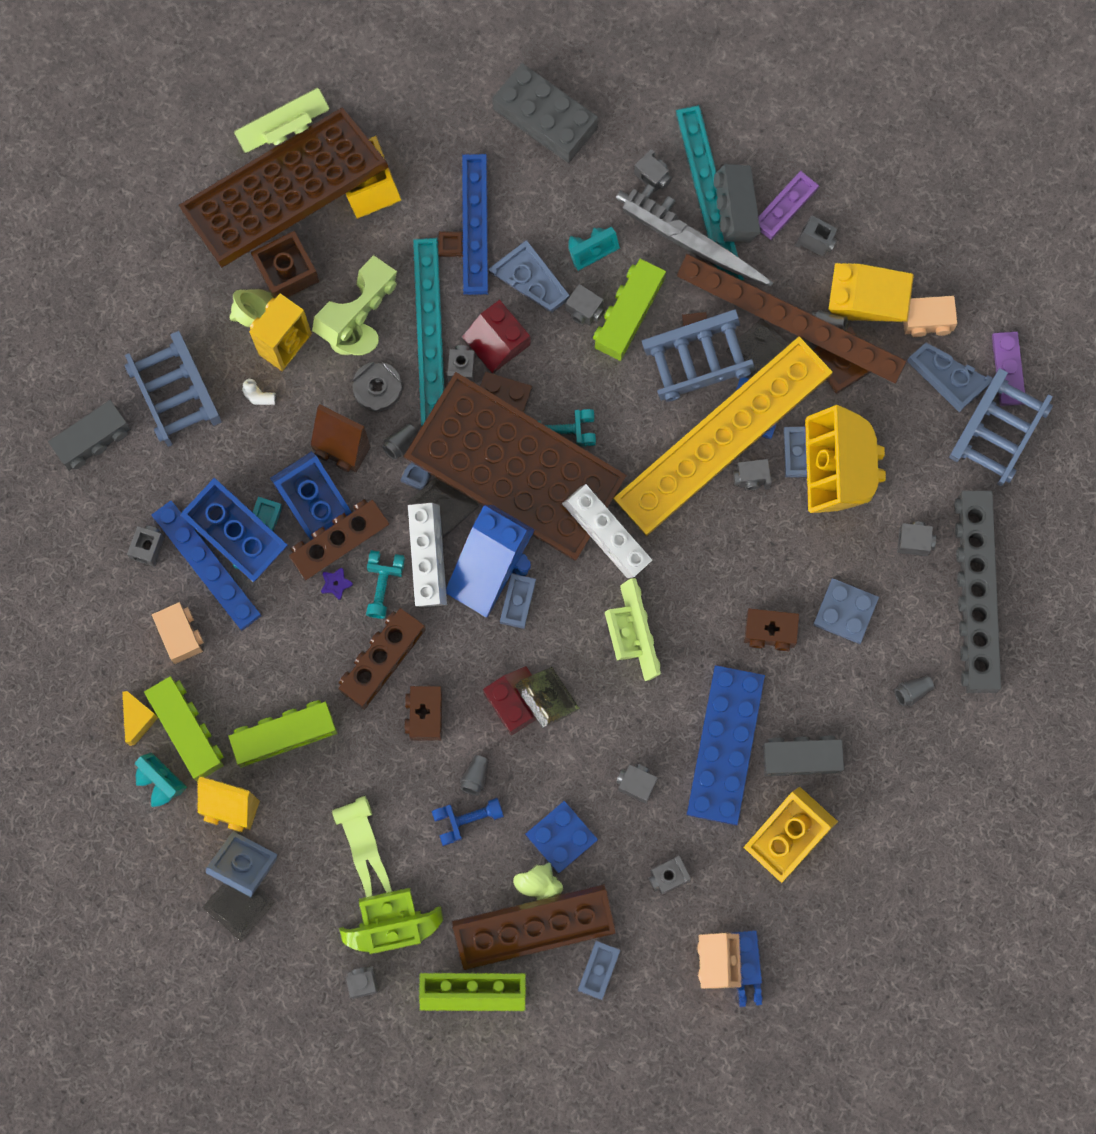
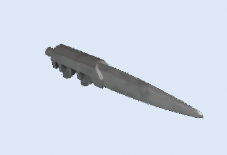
M650 184L646 185L641 194L635 189L632 190L630 195L623 191L618 192L616 199L624 203V213L675 244L733 273L767 286L773 284L772 281L746 262L686 223L678 220V216L670 212L675 203L673 198L667 196L662 206L652 199L650 200L649 198L655 190Z

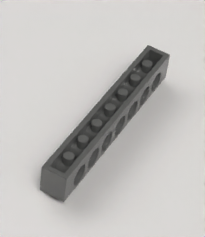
M962 491L954 502L955 514H959V523H956L955 535L956 538H960V547H957L956 560L961 562V572L957 574L958 587H962V596H959L958 609L959 612H963V621L959 623V634L964 636V646L960 648V659L965 661V671L961 673L962 686H966V693H997L1001 690L993 493L992 491ZM968 514H976L979 522H971L968 519ZM969 538L978 539L980 547L971 546ZM970 563H978L981 566V572L973 571ZM971 587H979L982 590V596H974L971 592ZM973 611H978L983 615L982 622L973 619ZM973 636L982 637L985 643L984 646L979 647L975 645ZM974 661H982L985 664L986 670L984 672L976 670Z

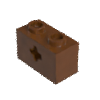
M748 608L744 643H750L749 646L752 648H765V645L775 646V650L790 651V648H795L797 644L799 614ZM769 626H773V630L777 631L773 636L769 635L767 630Z
M410 686V693L405 695V708L410 709V718H405V734H409L410 740L441 741V686ZM422 708H426L427 712L430 713L425 715V719H421L420 715L417 714L422 711Z

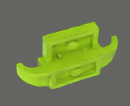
M406 888L360 898L359 905L364 923H360L359 928L345 929L342 927L339 930L342 942L345 945L358 951L373 954L420 944L422 940L429 937L443 921L441 906L424 914H421V911L415 912L411 890Z

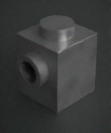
M579 284L565 303V311L570 313L571 318L578 324L583 325L585 323L590 326L593 321L598 322L605 311L603 309L604 299Z
M914 521L911 524L902 523L899 528L897 553L928 556L931 549L934 550L936 545V535L932 534L933 527L926 526V523Z
M629 764L627 771L621 770L616 783L620 784L618 791L646 804L658 777L649 774L650 770L640 764H636L635 767Z

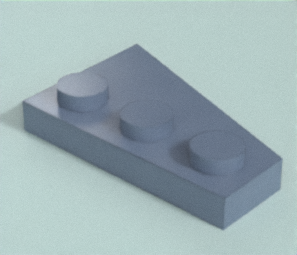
M527 240L488 269L490 273L551 313L567 302L570 297Z
M928 343L922 345L907 360L959 413L979 396L993 379L988 375L985 377L975 372V368L968 364L966 366L953 360L951 355Z

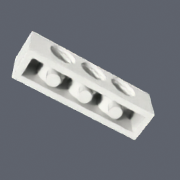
M586 484L579 487L562 503L627 578L635 577L652 561L648 554Z
M435 503L408 505L415 606L447 605L440 505Z

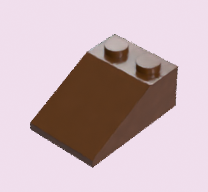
M319 404L311 440L312 449L315 451L314 454L323 461L331 459L337 462L336 466L345 472H349L350 469L357 472L371 448L365 427Z

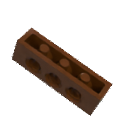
M363 499L353 506L355 510L348 516L342 513L332 520L334 523L332 527L327 530L321 527L311 534L313 537L311 541L305 544L302 540L290 548L292 553L289 555V558L305 581L389 525L373 499L369 502ZM360 517L365 521V528L362 531H355L352 528L351 521L353 518ZM334 531L342 532L345 538L343 544L334 545L330 540L331 533ZM313 545L321 546L324 551L322 558L313 559L309 554L310 547Z
M401 608L397 612L393 611L385 621L386 627L383 631L375 633L370 640V648L366 653L362 651L354 661L356 666L350 673L347 671L339 681L340 687L338 689L340 692L364 710L426 631L425 626ZM394 632H399L403 635L402 640L398 643L389 641L390 635ZM379 652L387 654V659L383 663H376L374 661V656ZM363 672L372 674V678L368 683H360L358 681L360 674Z

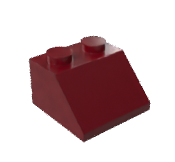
M500 299L482 312L462 336L464 341L492 374L531 345L530 335Z
M526 666L502 676L483 689L485 697L511 736L554 709Z

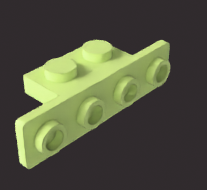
M316 88L235 130L234 133L243 151L246 153L266 142L269 144L273 142L274 145H277L287 140L286 135L294 131L295 134H298L308 129L307 124L312 122L311 119L328 111L329 107L320 89Z
M631 578L620 586L625 607L609 609L605 612L616 659L624 660L639 657L644 680L648 681L661 674L660 662L656 657L654 639L649 630L647 612L644 610L641 599V589L637 584L636 578Z

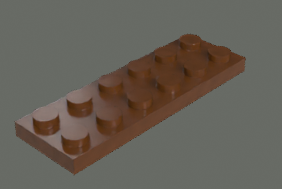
M605 884L452 921L463 970L616 933Z

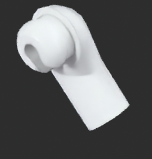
M253 379L244 381L243 394L252 404L275 405V393L262 392Z

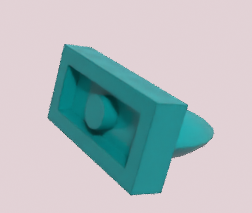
M612 227L606 230L603 228H593L591 238L584 240L579 237L570 236L568 242L573 264L578 271L620 249L616 232Z
M152 752L140 756L134 763L138 767L136 771L137 786L149 785L152 782L156 784L151 795V807H158L168 803L174 797L181 795L187 788Z

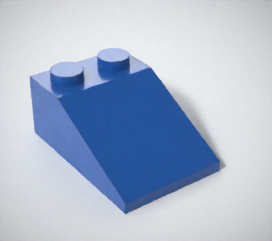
M312 451L270 477L310 541L313 539L312 533L321 527H324L326 530L334 525L332 520L342 513H345L346 516L352 513L318 457Z

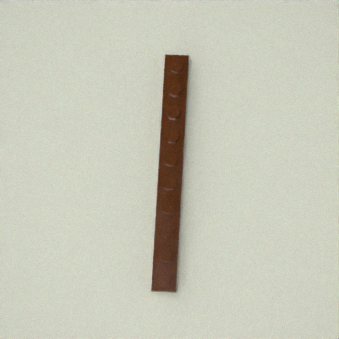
M686 254L678 271L677 277L893 383H897L907 363V360L690 254Z

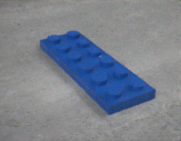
M715 665L687 816L738 825L765 675Z

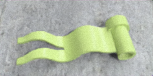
M367 797L357 798L354 803L332 810L336 824L342 823L366 897L372 896V886L366 860H369L386 893L392 892L386 870L378 853L373 831L367 818L372 815Z

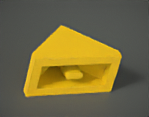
M128 691L122 692L125 742L132 746L136 745L155 723L158 716Z

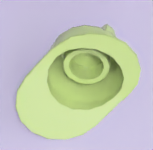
M260 289L236 290L233 293L234 302L231 306L230 320L237 321L250 328L252 322L257 317L260 318L266 311V305L273 298L271 293Z
M363 323L353 328L351 336L346 341L342 340L336 347L331 343L330 345L335 352L341 355H364L377 347L379 336L373 328Z

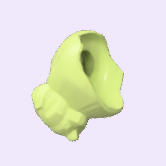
M550 862L545 865H536L529 872L514 876L513 883L515 888L524 895L534 896L537 900L558 896L563 891L562 883L553 876Z

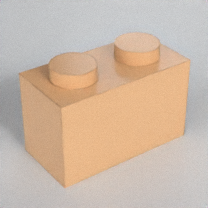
M954 296L912 298L910 300L908 322H904L905 334H912V337H922L926 333L936 332V335L944 336L954 331L957 325Z
M178 602L152 614L169 657L174 664L203 652L200 645L204 641L199 630L194 631L190 622L194 621V618L188 607L184 608Z
M739 934L699 935V980L701 988L741 987Z

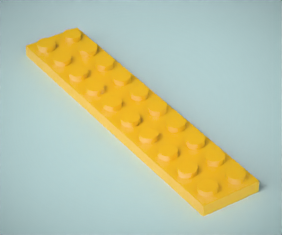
M798 337L618 493L613 500L638 528L648 536L829 378L833 372Z

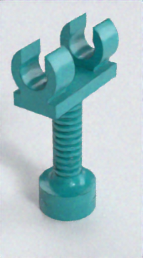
M592 409L575 410L574 424L545 425L558 434H572L573 432L576 435V445L579 447L596 445V434H581L580 422H594V410Z
M370 550L367 570L368 572L379 573L374 602L368 604L366 615L372 618L385 619L387 607L383 605L388 576L402 577L405 558L404 555L395 554L393 567L379 565L380 551Z

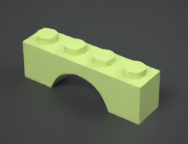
M373 255L358 273L357 286L362 295L355 301L345 304L329 301L314 317L312 331L335 347L342 340L346 341L351 336L353 328L356 325L360 326L363 324L369 311L378 308L386 293L389 295L393 292L397 285L395 282L397 271Z

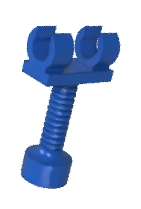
M498 797L489 800L485 808L478 809L476 812L466 813V815L463 814L459 817L454 815L451 805L432 811L435 821L449 817L454 830L440 835L443 846L462 840L459 827L463 824L465 825L485 817H492L494 820L504 817Z

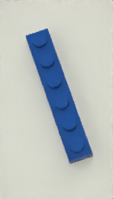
M486 154L462 155L464 295L488 294Z
M170 500L154 512L152 517L236 625L243 631L262 615L190 523L180 515L181 512Z

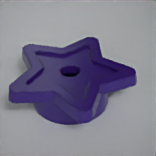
M339 568L335 573L323 572L322 574L326 582L321 589L322 594L332 593L338 600H341L344 590L353 586L351 581L345 579L343 568Z

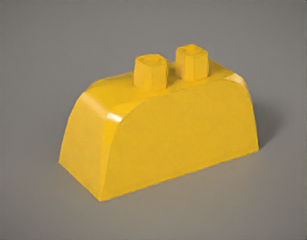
M839 405L807 416L805 419L808 511L810 513L840 511L870 502L877 490L878 483L886 480L885 471L878 468V461L883 460L885 450L883 446L877 445V437L872 425L859 414Z

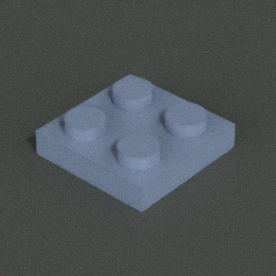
M832 578L813 625L860 644L879 597Z
M233 831L207 866L206 873L251 897L276 862L278 854Z

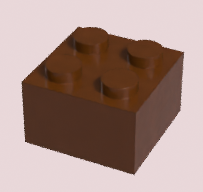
M295 230L251 252L263 280L275 299L280 293L288 298L320 282L317 272Z

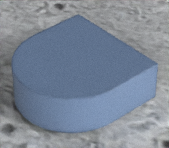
M411 463L407 466L401 482L424 491L429 481L430 473Z

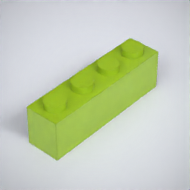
M639 259L636 266L631 265L626 278H629L626 285H621L616 293L615 298L618 300L614 307L609 306L604 316V319H606L604 326H599L593 336L595 349L619 361L622 360L665 280V270L642 259Z
M170 676L144 691L194 780L198 782L199 776L205 778L224 766L221 762V759L225 758L218 745L212 746L208 738L212 735L205 723L200 725L196 716L199 715V712L193 702L187 703L183 695L187 691L180 680L175 682Z
M321 700L308 703L306 705L307 708L303 710L291 709L283 712V717L274 720L272 717L258 721L257 726L251 728L242 726L235 729L234 734L229 735V739L237 764L242 768L338 734L326 701L321 703Z
M420 973V1011H525V974Z

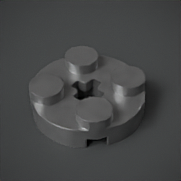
M367 363L354 375V397L363 408L373 412H381L391 408L399 400L402 393L401 379L396 369L387 363ZM373 382H376L377 384H379L380 382L383 383L382 390L380 392L372 391Z

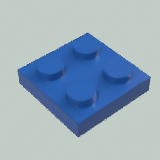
M565 801L525 834L545 859L551 863V866L558 874L598 841Z

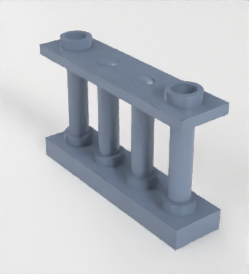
M736 309L641 340L646 355L655 357L664 385L663 389L657 390L661 401H674L680 398L682 394L733 377L744 378L749 376L751 371L755 370L752 359L744 361L734 331L737 326H740ZM719 332L725 333L735 365L723 369L720 368L711 340L713 334ZM695 340L702 341L711 369V373L697 377L688 350L689 342ZM673 347L679 351L688 379L675 385L673 384L664 356L665 350Z
M180 331L170 334L173 343L169 344L170 347L138 362H134L130 353L125 355L128 363L124 366L130 378H136L158 426L154 428V431L159 441L164 440L168 447L173 445L168 435L203 419L205 421L210 419L213 426L222 422ZM170 357H181L183 364L179 365L180 368L144 384L139 373L140 371ZM185 377L186 379L190 377L193 385L189 386V390L154 405L149 395L150 392ZM193 398L195 400L200 398L203 406L199 408V411L166 426L163 425L159 416L160 413Z
M999 368L949 458L955 462H958L960 457L964 459L967 457L999 474L1001 477L997 484L1002 486L1005 481L1010 483L1017 470L1013 467L1040 418H1046L1051 411L1053 405L1049 402L1053 396L1048 394L1043 402L1009 385V381L1005 380L1008 372ZM996 393H1005L1038 411L1031 424L996 406V402L993 401ZM992 414L1025 432L1020 444L1016 445L985 428V424L981 423L984 415L990 416ZM979 435L1012 453L1013 456L1007 467L972 449V446L968 444L972 436L978 437Z

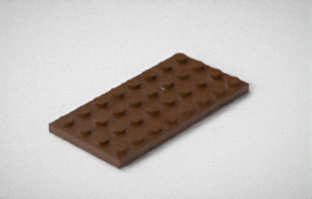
M342 107L178 206L220 267L223 268L387 169L388 164Z
M457 372L454 373L404 455V458L481 505H494L535 529L534 537L574 561L578 559L591 536L562 503L579 487L586 484L608 508L627 476Z

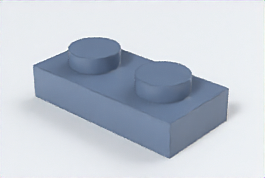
M784 427L785 478L807 477L805 427Z
M511 574L500 624L525 629L536 579Z
M596 941L578 991L602 1000L620 950Z

